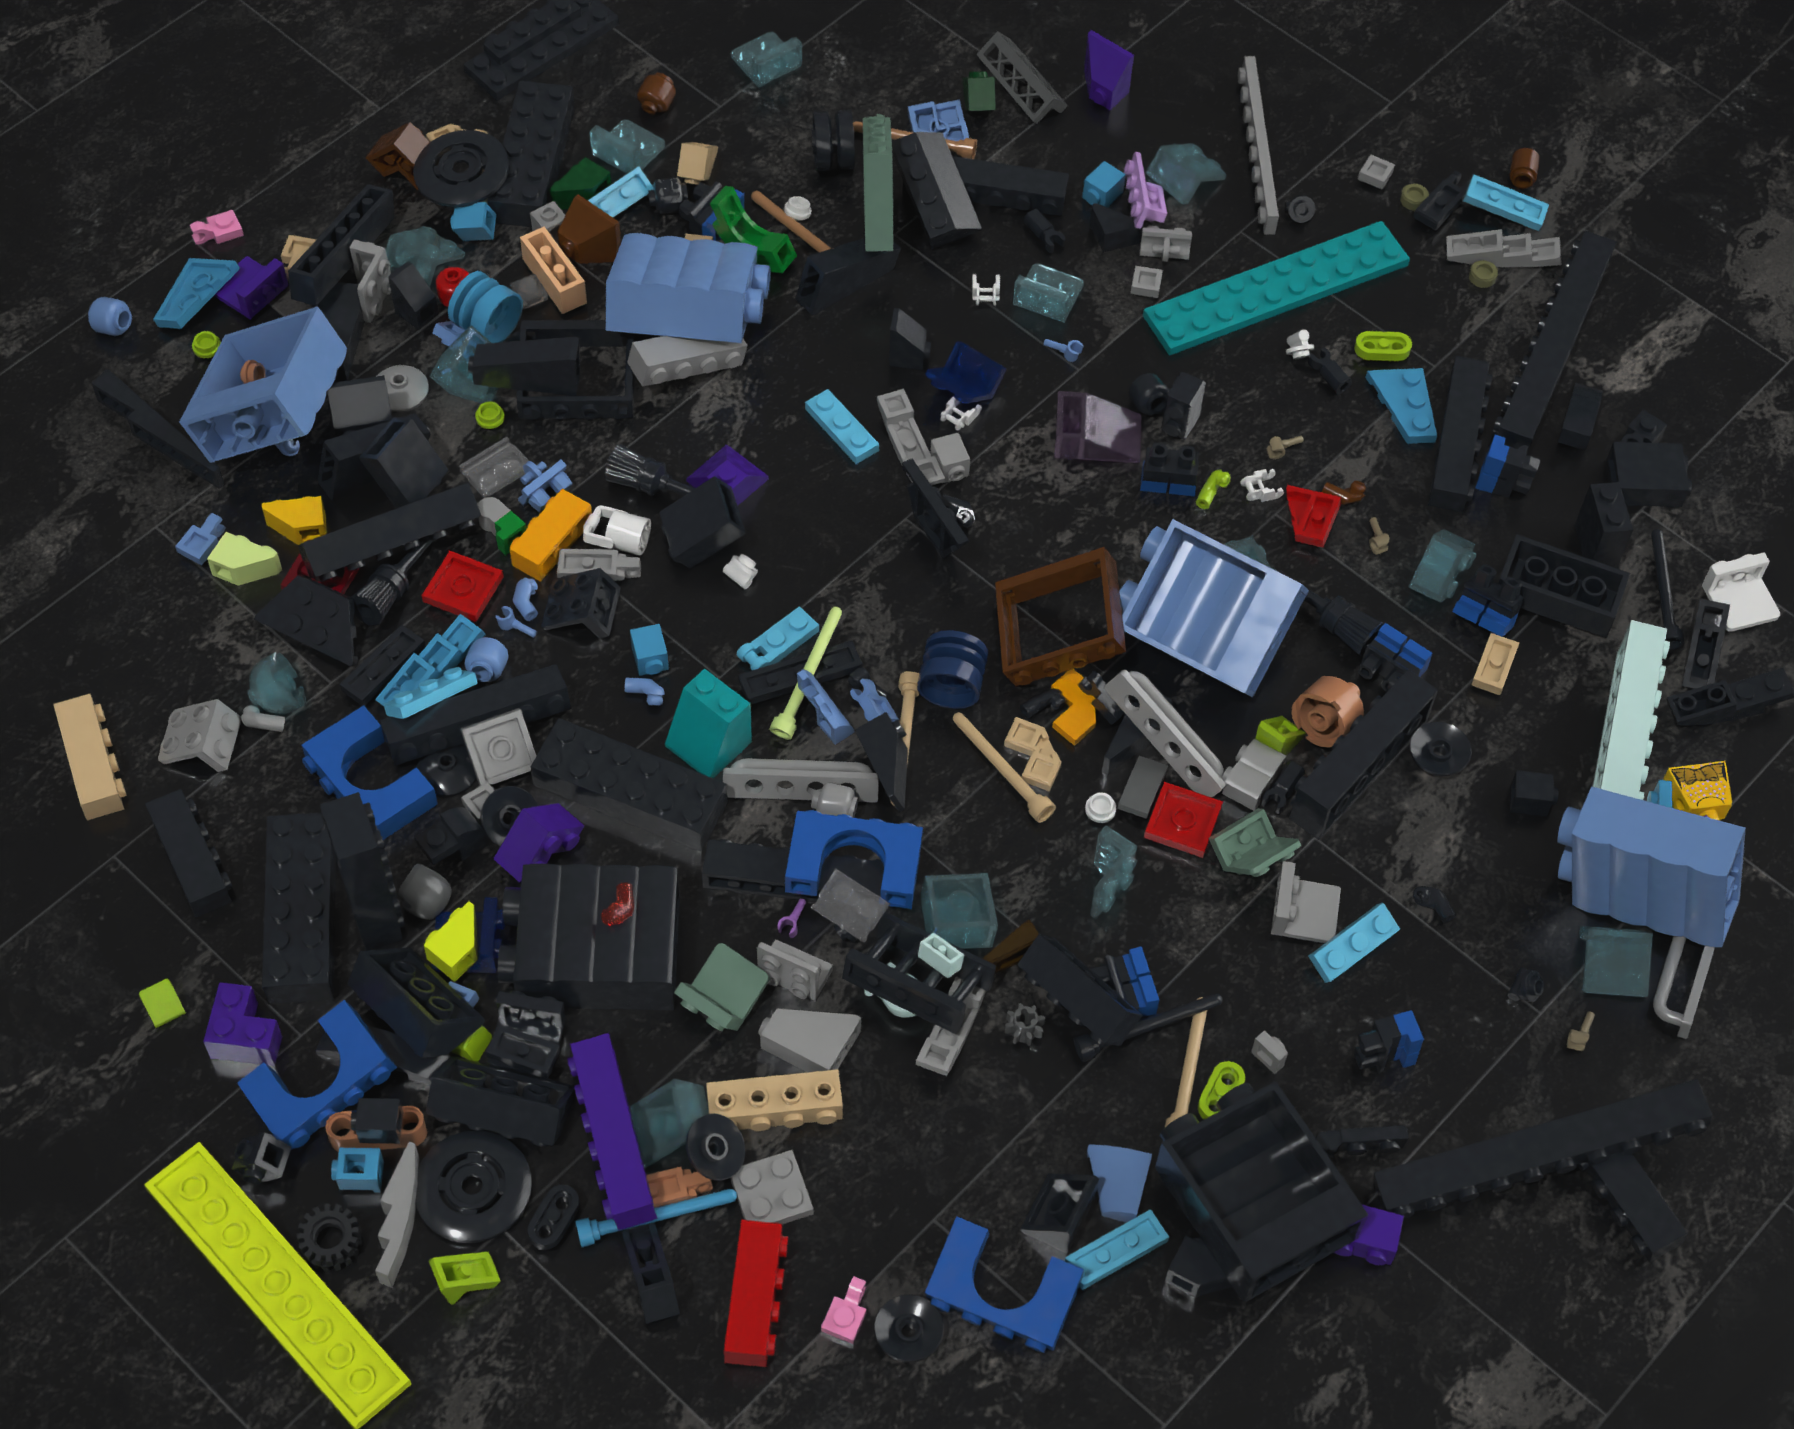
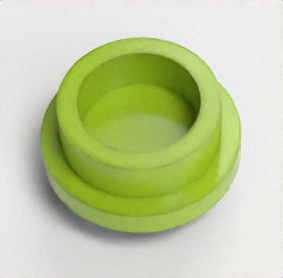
M203 331L194 337L192 349L194 354L200 358L214 357L221 342L214 333Z
M484 402L476 411V422L485 429L496 428L504 421V411L495 402Z

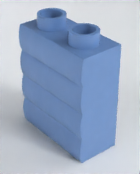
M642 233L626 234L623 237L606 281V331L742 343L747 323H761L764 299H767L769 294L770 265L757 264V247L747 243L732 242L723 244L707 239L690 241L675 236L657 238Z
M319 307L227 334L222 339L179 423L210 463L305 436L312 429L316 413L323 406L326 391L335 380L337 369L345 359L347 347ZM247 360H255L265 367L266 377L244 384L240 378V370Z
M1172 519L1167 531L1156 526L1147 537L1141 550L1140 558L1149 562L1141 581L1137 584L1127 580L1119 591L1124 631L1253 697L1309 590L1303 584Z
M1591 786L1582 810L1567 807L1563 814L1558 831V843L1566 845L1560 860L1558 879L1572 882V905L1583 911L1599 915H1610L1624 923L1648 926L1666 935L1684 936L1701 945L1722 947L1740 901L1745 827Z

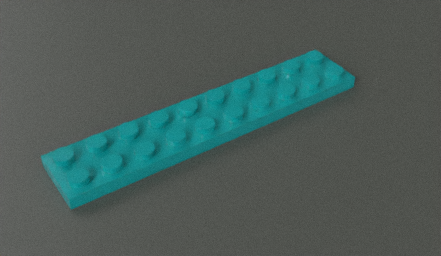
M1379 221L1145 308L1143 317L1170 356L1406 267L1409 264L1410 258L1383 221Z

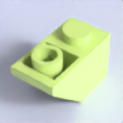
M225 532L207 558L213 576L238 586L277 575L282 571L278 553L273 548L257 545L250 542L244 536H235L228 532Z

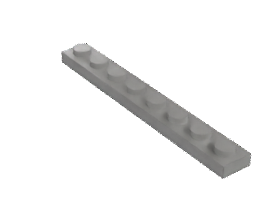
M1245 56L1243 67L1238 69V83L1243 84V87H1241V103L1246 104L1243 118L1244 123L1249 125L1246 130V140L1251 142L1249 160L1254 162L1252 181L1253 183L1257 182L1255 202L1260 203L1258 222L1263 223L1264 235L1275 234L1279 214L1255 56Z

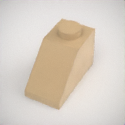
M695 142L682 143L677 176L685 177L684 182L699 184L701 180H709L718 152V146Z

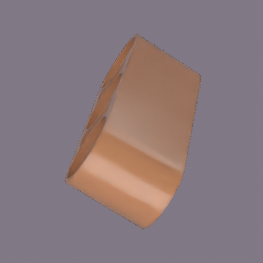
M402 1106L404 1113L400 1144L359 1143L356 1131L351 1130L352 1111L334 1113L326 1122V1132L331 1146L338 1152L339 1148H380V1150L406 1148L409 1142L415 1143L418 1146L427 1137V1128L422 1112L414 1106ZM408 1123L418 1124L412 1130L403 1129ZM341 1129H350L349 1133L344 1136L336 1135Z

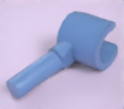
M1049 339L1044 341L1045 346L1064 353L1065 359L1069 362L1076 361L1079 353L1083 350V344L1077 340L1070 341L1068 345Z
M508 606L501 608L506 618L495 616L502 630L518 629L533 638L537 634L536 630L515 619L513 610Z

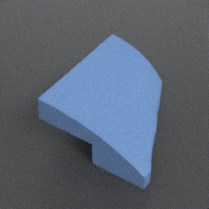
M960 100L934 104L933 101L908 107V117L913 133L942 132L945 139L958 142L960 139L969 138Z
M804 669L798 672V688L816 708L817 724L836 745L855 732L853 727L814 675Z
M1088 1145L1087 1157L1090 1158L1093 1175L1099 1178L1097 1191L1101 1215L1126 1223L1136 1218L1152 1154L1115 1146Z

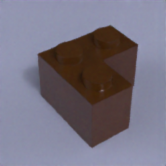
M409 122L381 136L365 158L384 177L400 171L418 190L413 175L414 164L423 148L430 142L419 128Z

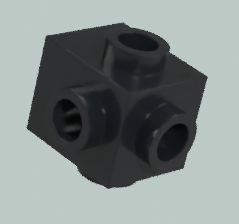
M263 1132L242 1138V1141L235 1149L234 1156L236 1158L232 1170L242 1174V1178L252 1184H262L265 1181L281 1178L291 1146L276 1139L273 1135Z

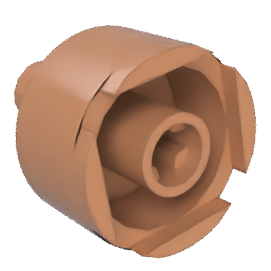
M1320 677L1298 697L1292 706V718L1298 730L1303 728L1308 734L1305 738L1311 743L1320 747H1332L1339 736L1344 735L1346 737L1351 731L1352 723L1359 715L1364 716L1363 703L1359 697L1361 694L1360 689L1356 684L1352 682L1347 683L1337 677Z

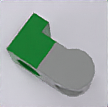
M493 497L484 498L477 504L482 515L478 517L479 525L485 531L492 532L496 536L498 549L507 555L510 553V546L516 537H520L526 531V523L500 500Z

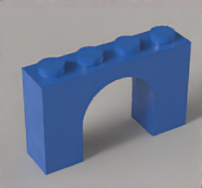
M363 705L303 743L302 748L305 757L302 758V762L311 774L315 772L321 778L319 782L328 795L333 793L339 799L359 792L363 804L370 803L377 830L379 829L382 840H384L436 806L438 802L435 789L417 767L392 784L377 790L359 789L346 780L347 772L356 760L385 742L381 725Z
M815 810L797 811L785 874V892L817 896L821 869L827 856L840 847L859 845L876 853L884 865L880 905L912 909L923 827H917L911 823H887L875 818L869 820L857 819L845 814L837 816L827 815Z
M345 1000L318 1020L336 1045L340 1055L338 1075L328 1089L319 1095L309 1098L295 1097L290 1093L276 1071L265 1062L237 1082L273 1136L291 1146V1150L304 1145L310 1139L311 1134L320 1127L326 1126L330 1116L341 1112L347 1106L358 1103L359 1098H363L365 1092L374 1085L385 1082L390 1077L391 1072L397 1068L357 1011Z
M956 1216L925 1291L926 1297L931 1299L930 1304L947 1313L950 1308L963 1313L961 1318L974 1325L980 1326L982 1321L995 1326L993 1332L1012 1340L1014 1335L1026 1339L1025 1346L1038 1352L1044 1353L1046 1348L1054 1351L1084 1276V1269L1052 1256L1037 1293L1028 1303L1010 1310L995 1308L982 1300L974 1285L975 1269L990 1235L989 1231Z

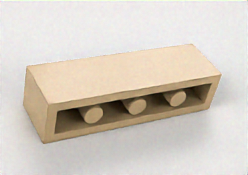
M91 694L53 704L79 802L86 819L91 820L124 810L121 797L127 795L122 779L115 778L114 772L120 770L115 754H109L107 747L113 745L108 729H102L100 722L106 721L101 704L95 705Z

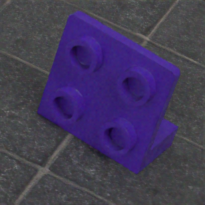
M246 256L238 263L240 269L214 297L245 317L252 319L289 285L284 264L276 258L267 266H262Z

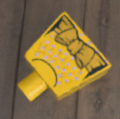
M1725 761L1668 768L1663 780L1672 781V806L1674 809L1700 816L1707 815L1711 819L1720 821L1726 817L1732 806Z

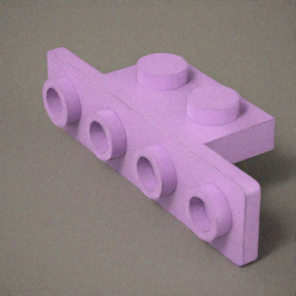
M1135 152L1132 160L1126 162L1124 173L1127 177L1126 189H1129L1128 201L1132 206L1131 217L1134 218L1135 228L1141 229L1144 220L1164 223L1167 209L1162 186L1146 182L1141 153Z

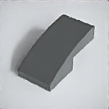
M1139 756L1117 809L1147 819L1155 802L1157 792L1166 776L1168 765Z

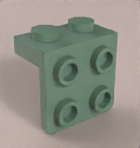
M1259 808L1209 837L1223 871L1237 873L1238 875H1252V877L1265 874L1269 871L1270 865L1276 861L1281 862L1291 858L1295 854L1294 851L1301 847L1299 839L1277 837L1265 810Z
M720 943L716 945L692 985L681 982L674 993L683 999L680 1004L695 1014L701 1011L707 1015L706 1022L717 1030L723 1031L726 1028L738 1031L768 984L770 975L726 944Z

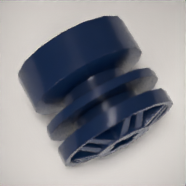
M947 630L932 634L926 641L923 664L921 665L917 682V690L920 695L927 701L946 708L958 709L974 705L980 696L982 675L985 672L988 658L987 647L977 637L965 632Z

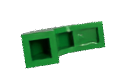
M725 186L710 202L717 218L712 225L725 244L740 242L756 246L757 264L770 265V272L783 273L797 257L787 234L767 231L751 220L745 212L734 187Z

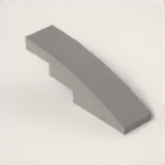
M1502 229L1447 236V260L1466 264L1485 260L1493 263L1496 267L1562 265L1560 237L1532 240L1531 233L1503 236Z
M412 1142L408 1143L380 1200L384 1214H387V1217L378 1234L381 1247L386 1250L375 1271L379 1282L389 1287H393L406 1255L415 1222L419 1155L415 1143Z

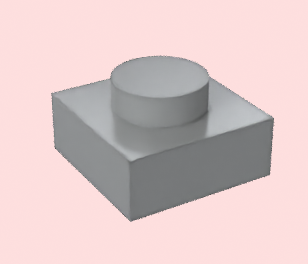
M1370 155L1362 167L1358 179L1383 189L1394 171L1395 164Z
M1135 266L1131 294L1158 298L1163 270Z
M489 782L461 797L463 805L480 825L482 805L489 794L495 791Z
M1265 1030L1255 1038L1251 1051L1274 1074L1284 1066L1288 1055L1284 1044L1278 1038L1271 1037Z

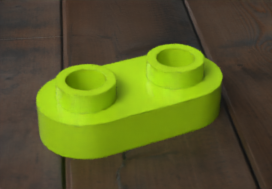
M1366 331L1357 336L1354 350L1360 358L1365 360L1402 361L1409 356L1412 341L1406 334L1401 332Z
M1231 1061L1219 1063L1214 1068L1198 1103V1112L1204 1120L1217 1113L1211 1111L1209 1106H1216L1218 1100L1236 1086L1244 1084L1245 1073L1240 1065ZM1222 1079H1230L1233 1084L1226 1085L1222 1082Z

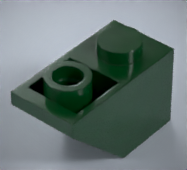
M985 71L969 72V77L962 78L967 111L996 110L994 77L988 76V73Z
M585 157L578 164L573 165L563 178L552 185L550 188L551 202L554 201L562 210L569 209L574 197L578 194L589 200L611 185V174L608 170Z

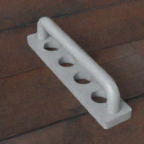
M1124 669L1104 686V690L1194 792L1212 798L1226 786L1225 782L1221 779L1224 774V768L1220 760L1144 674L1137 671L1128 672ZM1132 695L1136 697L1140 703V707L1133 706L1130 703L1128 696ZM1149 718L1158 722L1160 731L1150 726ZM1169 742L1176 743L1180 748L1181 754L1173 752ZM1189 765L1197 767L1201 772V777L1193 775Z
M747 758L740 759L733 763L730 768H724L723 782L727 784L728 798L812 800L815 789L808 786L809 783L820 782L824 785L831 782L839 785L843 783L853 784L855 786L853 789L855 797H859L858 802L875 803L878 801L879 777L877 773H873L869 766L859 762ZM755 779L760 781L762 785L754 788L748 786L746 782ZM780 781H789L793 784V786L791 788L784 789L779 787L777 783Z
M1673 936L1654 996L1653 1008L1660 1019L1680 1026L1677 1036L1687 1039L1715 947L1704 946L1684 1014L1668 1009L1666 1003L1686 937Z

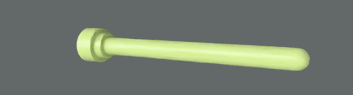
M833 607L830 610L804 666V670L809 671L813 675L842 615V610L839 607ZM798 682L784 712L780 713L778 717H774L769 728L773 734L784 739H792L797 728L794 717L805 696L798 688Z

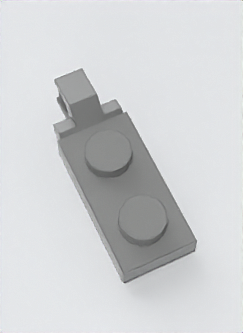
M559 550L558 578L601 568L614 581L641 576L640 557H626V554H621L618 550Z

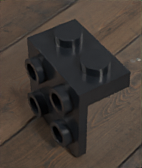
M499 991L496 1000L499 1019L495 1032L499 1024L557 1045L560 1044L566 1022L563 1002H559L556 998L550 996L536 998L527 996L520 991H510L509 993ZM487 1058L488 1065L491 1067L534 1075Z

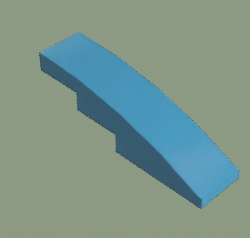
M459 614L442 636L437 633L419 656L416 653L410 656L375 700L383 705L394 700L393 696L397 693L413 691L419 688V683L425 680L438 679L444 676L443 673L446 670L455 668L466 657L471 645L477 639L482 638L485 632L462 614Z

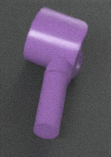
M799 899L792 914L778 921L779 933L782 932L784 926L791 925L793 928L789 933L790 938L797 935L796 922L807 903L806 900Z

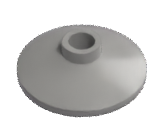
M407 365L392 366L377 375L385 376L392 412L412 410L421 405L428 395V380L415 367Z

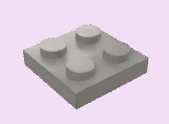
M518 708L460 729L479 786L486 782L493 785L531 771L530 766L536 758V753L521 709Z
M793 1150L742 1165L739 1171L730 1177L733 1188L737 1193V1200L744 1220L785 1224L814 1214V1209Z

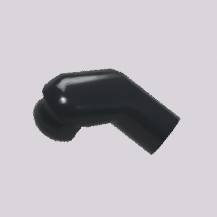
M946 494L942 496V502L947 508L950 507L953 510L957 523L961 527H970L974 522L975 515L969 502Z

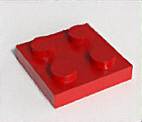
M449 551L423 592L422 600L424 603L458 616L462 614L467 619L477 622L504 578L503 570Z
M1164 782L1145 830L1144 838L1203 858L1210 841L1209 837L1213 833L1222 809L1223 801Z

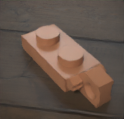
M681 1167L646 1175L655 1208L696 1198L698 1194L713 1189L710 1179L698 1172L691 1173L690 1169L682 1170Z

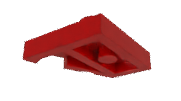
M1287 485L1286 495L1295 541L1323 548L1341 506V497Z

